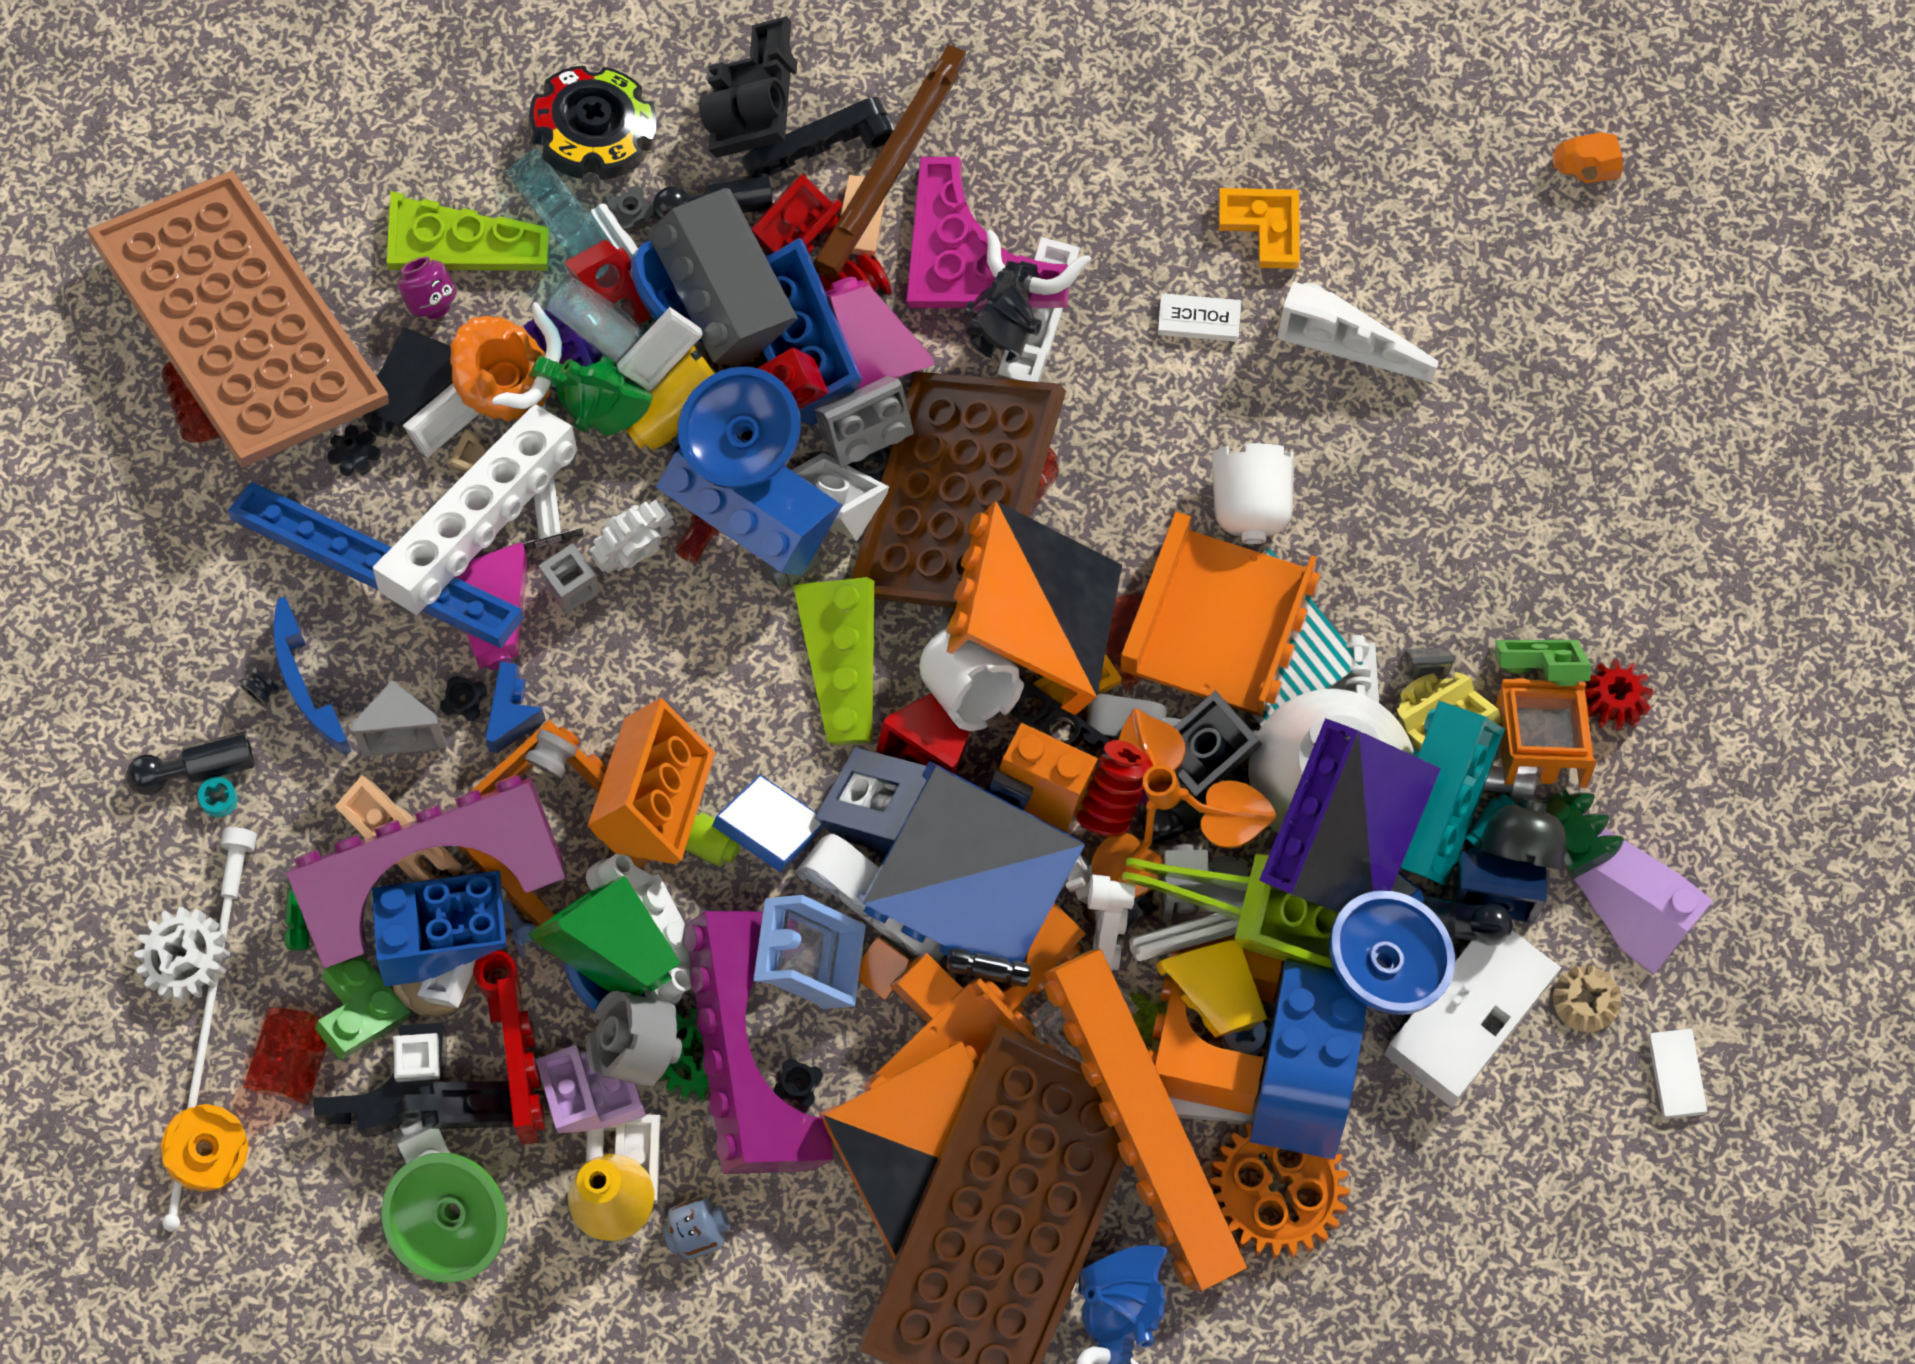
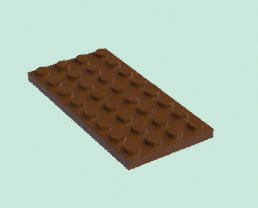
M994 1025L857 1348L858 1351L887 1364H1042L1125 1165L1117 1146L1121 1140L1115 1127H1110L1104 1120L1099 1104L1103 1101L1096 1086H1090L1085 1079L1081 1069V1062L1001 1025Z

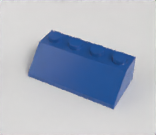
M798 238L766 257L798 319L763 351L768 362L793 347L815 359L829 393L799 410L801 421L812 426L818 423L814 410L855 391L862 381V376L804 241Z
M741 437V441H742V442H746V441H747V440H745L744 438ZM681 448L675 452L656 485L657 489L779 572L803 576L843 504L786 466L769 480L753 487L729 489L716 486L701 478L689 466L681 452Z

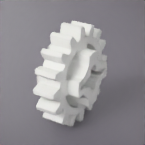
M654 500L649 505L647 502H644L640 506H631L624 513L613 516L605 523V528L602 530L604 534L594 539L593 543L595 546L589 550L592 554V559L602 572L605 570L607 573H611L615 568L617 571H621L624 567L627 569L632 568L641 560L652 557L660 549L659 545L662 543L660 539L669 535V528L674 525L673 516L662 502L658 503L657 500Z
M179 907L176 917L165 910L162 912L163 922L157 924L150 920L148 926L152 930L149 936L139 935L138 937L145 944V948L134 952L136 958L144 961V964L136 969L137 973L143 977H148L144 984L153 991L158 989V994L165 999H169L174 994L176 999L184 1002L186 1001L188 991L197 998L202 997L201 986L206 984L209 987L215 988L217 985L212 978L214 973L225 974L226 969L219 964L220 959L230 957V952L219 945L227 941L228 938L221 931H216L219 924L211 917L206 919V915L200 910L195 909L190 915L187 909ZM204 941H206V946H207V952H206V954H205L204 949H203V947H202L203 944H204ZM179 951L186 952L184 957L177 956ZM158 954L161 960L160 967L158 966Z

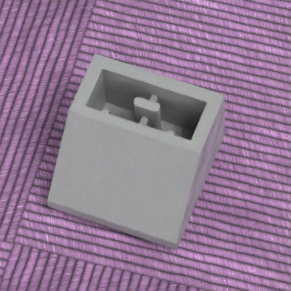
M891 376L883 377L814 410L821 435L841 468L852 462L861 461L869 454L886 446L897 444L904 438L914 434L903 386L899 379Z

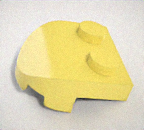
M1458 672L1454 673V679H1437L1436 675L1431 673L1414 680L1401 692V704L1397 708L1401 725L1407 733L1412 746L1416 749H1421L1426 736V733H1424L1426 717L1431 709H1436L1438 701L1486 716L1497 724L1502 722L1499 709L1474 691L1473 683L1469 676Z

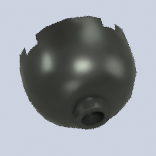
M1522 798L1520 806L1506 805L1497 810L1488 820L1483 832L1480 849L1516 861L1523 860L1532 862L1537 866L1561 869L1566 853L1567 838L1564 826L1559 819L1545 812L1547 804Z

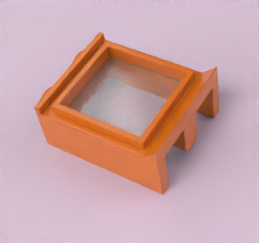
M1525 678L1503 679L1495 705L1499 709L1502 721L1498 725L1506 729L1500 743L1505 785L1514 784L1519 766L1539 767L1540 782L1543 784L1556 782L1561 768H1577L1579 788H1588L1597 760L1593 757L1585 695L1586 682H1578L1574 686H1559L1554 684L1553 681L1528 680Z

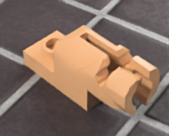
M361 775L335 805L341 814L366 839L375 836L374 828L385 823L399 820L400 826L415 821L405 809L395 805L370 778ZM442 846L417 851L395 863L415 882L439 879L433 873L424 870L428 863L421 857L422 855L427 857L438 869H447L455 877L461 872V864Z

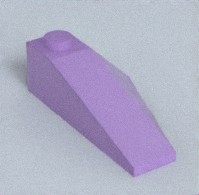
M1605 828L1598 837L1616 834ZM1625 840L1614 857L1573 879L1589 900L1597 916H1600L1612 934V938L1618 947L1652 975L1658 971L1713 902L1711 898L1679 873Z

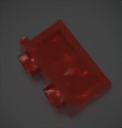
M269 1007L243 1088L258 1094L286 1097L298 1104L308 1105L328 1046L315 1030V1026L321 1018L308 1011Z

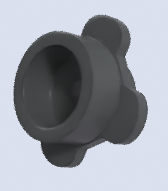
M638 186L630 187L628 192L621 196H611L607 203L609 210L615 212L618 219L617 222L623 230H630L634 226L643 223L644 220H650L654 216L653 206L647 204L644 199V190ZM633 205L635 208L629 211L627 207Z

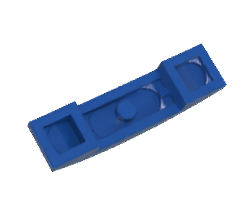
M286 597L277 599L274 615V642L279 667L296 706L312 729L324 741L345 755L352 752L332 704L317 710L314 707L291 653V650L301 647L306 643Z

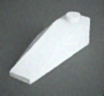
M1309 282L1303 284L1292 283L1283 307L1277 339L1427 382H1433L1438 360L1334 293L1325 291L1321 286Z

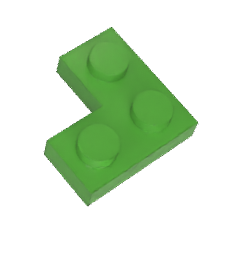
M1495 640V658L1500 668H1505L1507 672L1522 674L1530 672V668H1542L1547 680L1553 681L1554 684L1559 686H1574L1578 684V681H1590L1591 664L1578 640Z
M359 955L329 966L324 970L322 979L344 1005L319 1019L315 1030L337 1057L343 1060L408 1019L411 1012L389 986L384 987L382 977L363 955Z

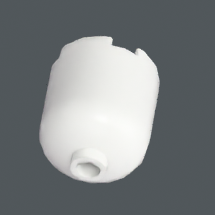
M1261 443L1245 444V452L1229 454V446L1215 450L1212 454L1214 513L1220 527L1231 535L1241 537V542L1245 544L1265 543L1266 536H1272L1284 530L1291 520L1293 511L1294 452L1290 451L1284 455V446Z
M946 628L936 634L923 649L919 664L920 676L958 728L967 731L984 729L988 727V724L985 722L986 720L992 718L999 711L1003 715L1008 714L1019 700L1024 688V683L1019 678V669L1011 660L969 639L953 654L946 652L950 637Z

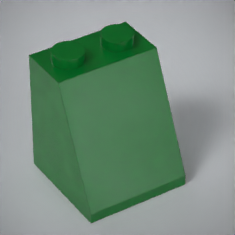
M625 875L594 888L528 933L533 942L608 992H632L635 995H641L648 990L652 992L670 981L672 976L669 971L681 964Z

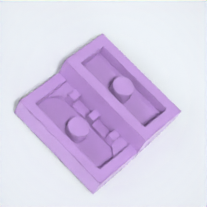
M577 1045L536 1059L558 1133L602 1129L646 1116L637 1084L607 1078L600 1073H595L589 1066L587 1051L580 1053Z

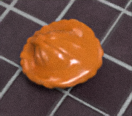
M482 316L469 319L466 324L458 328L455 338L450 345V363L455 390L461 397L462 402L479 414L487 415L493 419L501 418L506 422L514 419L519 420L531 407L519 409L505 405H495L492 403V400L495 396L506 392L523 394L529 391L536 378L529 374L535 360L538 359V356L545 357V352L522 326L515 325L512 321L503 317ZM550 389L547 390L545 396L536 405L544 406L545 400L550 396Z

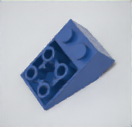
M500 871L372 888L376 959L384 987L433 979L454 970L462 964H468L507 947Z

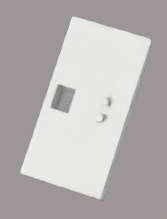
M1513 930L1506 941L1500 945L1487 946L1472 940L1456 960L1454 975L1445 993L1433 1005L1411 1016L1390 1042L1385 1056L1453 1108L1555 980L1561 967Z

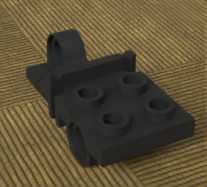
M787 16L752 25L750 58L729 64L721 62L709 66V72L713 76L708 77V83L713 87V93L703 95L700 98L699 113L705 129L710 133L708 150L716 158L785 141L790 73L797 74L798 63L790 48L791 20Z

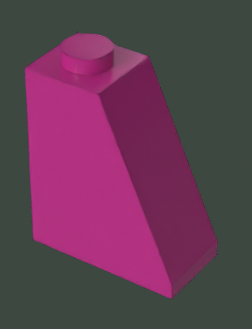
M856 277L841 279L833 283L834 289L825 292L862 376V381L857 389L886 376L897 378L935 365L933 357L865 281H857Z
M522 542L472 559L461 575L455 576L472 586L521 608L523 611L528 560ZM522 622L501 649L466 632L479 669L488 667L489 670H497L500 667V662L511 663V658L519 656Z

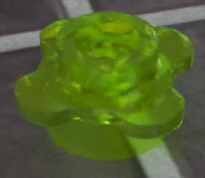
M1133 994L1128 1000V1009L1143 1041L1147 1043L1154 1042L1157 1039L1152 1038L1157 1012L1166 1014L1167 1007L1162 1003L1153 1004L1147 1001L1142 994ZM1140 1015H1146L1147 1021L1142 1022L1139 1019Z

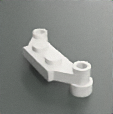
M615 854L609 859L599 860L587 870L586 881L589 888L593 890L625 875L681 962V964L669 971L672 976L670 981L652 992L649 990L645 992L647 998L676 1004L681 1000L683 993L691 988V963L689 951L684 943L685 923L659 874L651 876L636 867L629 856Z
M1091 875L1088 891V909L1099 910L1092 950L1101 949L1110 969L1118 971L1121 960V945H1116L1118 934H1125L1127 909H1132L1134 905L1135 883L1110 881L1109 876Z

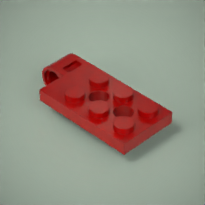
M498 950L477 959L473 974L480 992L488 998L490 1023L502 1022L514 1128L522 1145L539 1143L538 1131L546 1130L543 1105L540 1104L539 1095L533 1094V1089L541 1088L537 1062H535L534 1053L528 1051V1047L536 1046L533 1021H530L529 1011H524L520 976L515 962L509 954ZM502 968L508 971L507 977L505 979H498L497 984H490L486 981L488 973L493 969Z

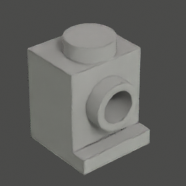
M573 543L538 565L544 574L548 591L565 614L600 592L595 572Z

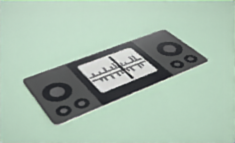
M577 528L522 544L525 551L582 536L584 535L583 528Z

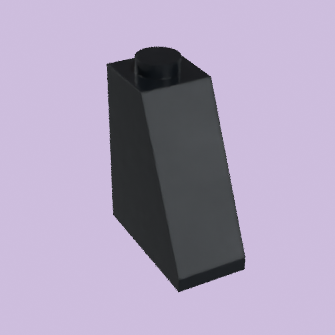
M406 327L402 328L377 376L388 393L389 404L362 415L367 428L371 432L384 438H388L390 434L402 438L407 434L403 425L453 383L450 345Z

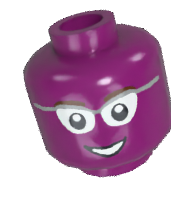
M420 257L407 263L401 269L402 275L397 281V288L409 312L415 316H428L429 319H437L448 313L450 310L449 305L455 299L457 291L445 265L438 260H430L429 257Z

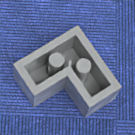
M1190 844L1176 845L1172 847V850H1165L1163 864L1248 877L1247 861H1237V858L1233 856H1218L1213 858L1212 862H1208V850H1197V846ZM1166 876L1160 877L1163 882L1236 907L1243 906L1246 891ZM1161 892L1162 922H1187L1215 914L1213 911Z

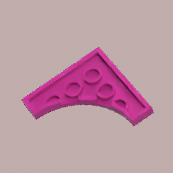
M920 157L907 304L909 308H966L969 301L974 302L983 291L992 286L995 280L987 264V232L976 222L967 205L963 190L962 162L960 157ZM1001 247V258L1004 265H1006L1007 261H1013L1018 264L1021 261L1036 264L1037 272L1041 279H1053L1068 267V264L1047 263L1022 255L1016 256ZM1069 287L1056 294L1042 295L1031 293V298L1027 300L1031 308H1068Z

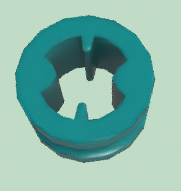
M211 777L200 786L198 801L204 812L217 818L225 817L236 808L238 795L229 780L222 777ZM221 788L226 789L224 794L228 799L225 803L218 801L215 806L209 805L212 803L208 796L211 791L218 793Z

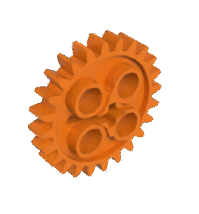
M1248 1123L1245 1126V1139L1236 1133L1231 1134L1230 1140L1234 1149L1227 1146L1220 1147L1218 1153L1226 1162L1213 1161L1211 1169L1221 1175V1177L1211 1178L1208 1182L1212 1189L1220 1190V1193L1214 1196L1218 1205L1223 1206L1221 1211L1225 1220L1229 1219L1231 1222L1228 1227L1232 1235L1238 1231L1242 1234L1239 1243L1240 1248L1246 1246L1250 1241L1255 1242V1255L1257 1256L1267 1246L1271 1247L1273 1259H1277L1281 1248L1286 1247L1292 1259L1296 1257L1297 1245L1299 1244L1310 1253L1314 1249L1313 1237L1322 1243L1327 1242L1329 1237L1324 1226L1333 1230L1338 1229L1340 1222L1332 1213L1345 1214L1347 1206L1337 1200L1348 1197L1350 1194L1349 1188L1338 1185V1183L1347 1179L1348 1171L1335 1169L1343 1156L1342 1154H1336L1335 1160L1292 1151L1298 1156L1300 1164L1295 1168H1285L1277 1159V1154L1285 1149L1249 1142L1252 1125ZM1260 1154L1267 1156L1279 1184L1287 1182L1289 1185L1285 1192V1197L1291 1209L1297 1214L1298 1222L1291 1220L1282 1194L1279 1191H1270L1273 1177L1265 1164L1260 1160ZM1244 1169H1253L1260 1175L1261 1183L1255 1187H1247L1239 1180L1238 1173ZM1305 1188L1315 1191L1320 1200L1319 1204L1314 1207L1302 1205L1297 1198V1192ZM1265 1207L1274 1208L1280 1214L1281 1222L1274 1226L1266 1225L1259 1219L1258 1211Z

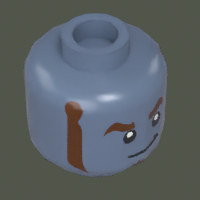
M702 1196L669 1209L667 1220L662 1222V1230L670 1251L673 1254L679 1253L686 1260H692L721 1249L725 1241L724 1232L730 1230V1222L722 1205L715 1207L710 1199Z

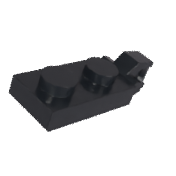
M509 1081L432 1082L429 1086L419 1087L416 1090L417 1094L404 1095L403 1099L394 1104L397 1120L417 1121L421 1119L422 1127L508 1128L514 1125Z

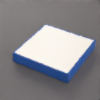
M761 774L716 815L712 825L780 873L825 828L815 819L817 813Z

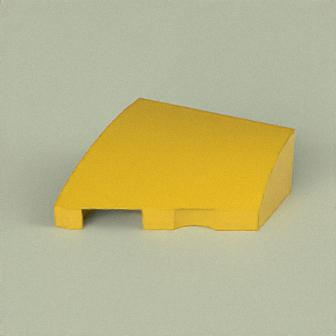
M1235 939L1185 952L1155 964L1161 976L1168 973L1185 992L1180 998L1189 1008L1196 1010L1200 1014L1203 1024L1215 1038L1250 1030L1267 1020L1243 949Z

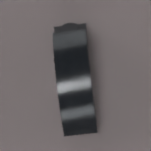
M443 1023L399 1025V1036L437 1033L439 1038L440 1079L396 1082L393 1073L384 1085L370 1093L314 1098V1116L317 1121L325 1123L327 1129L333 1130L351 1128L352 1121H357V1129L363 1138L385 1134L399 1128L405 1121L397 1120L394 1104L403 1099L404 1095L417 1094L416 1090L419 1087H426L432 1082H441L447 1061V1032Z

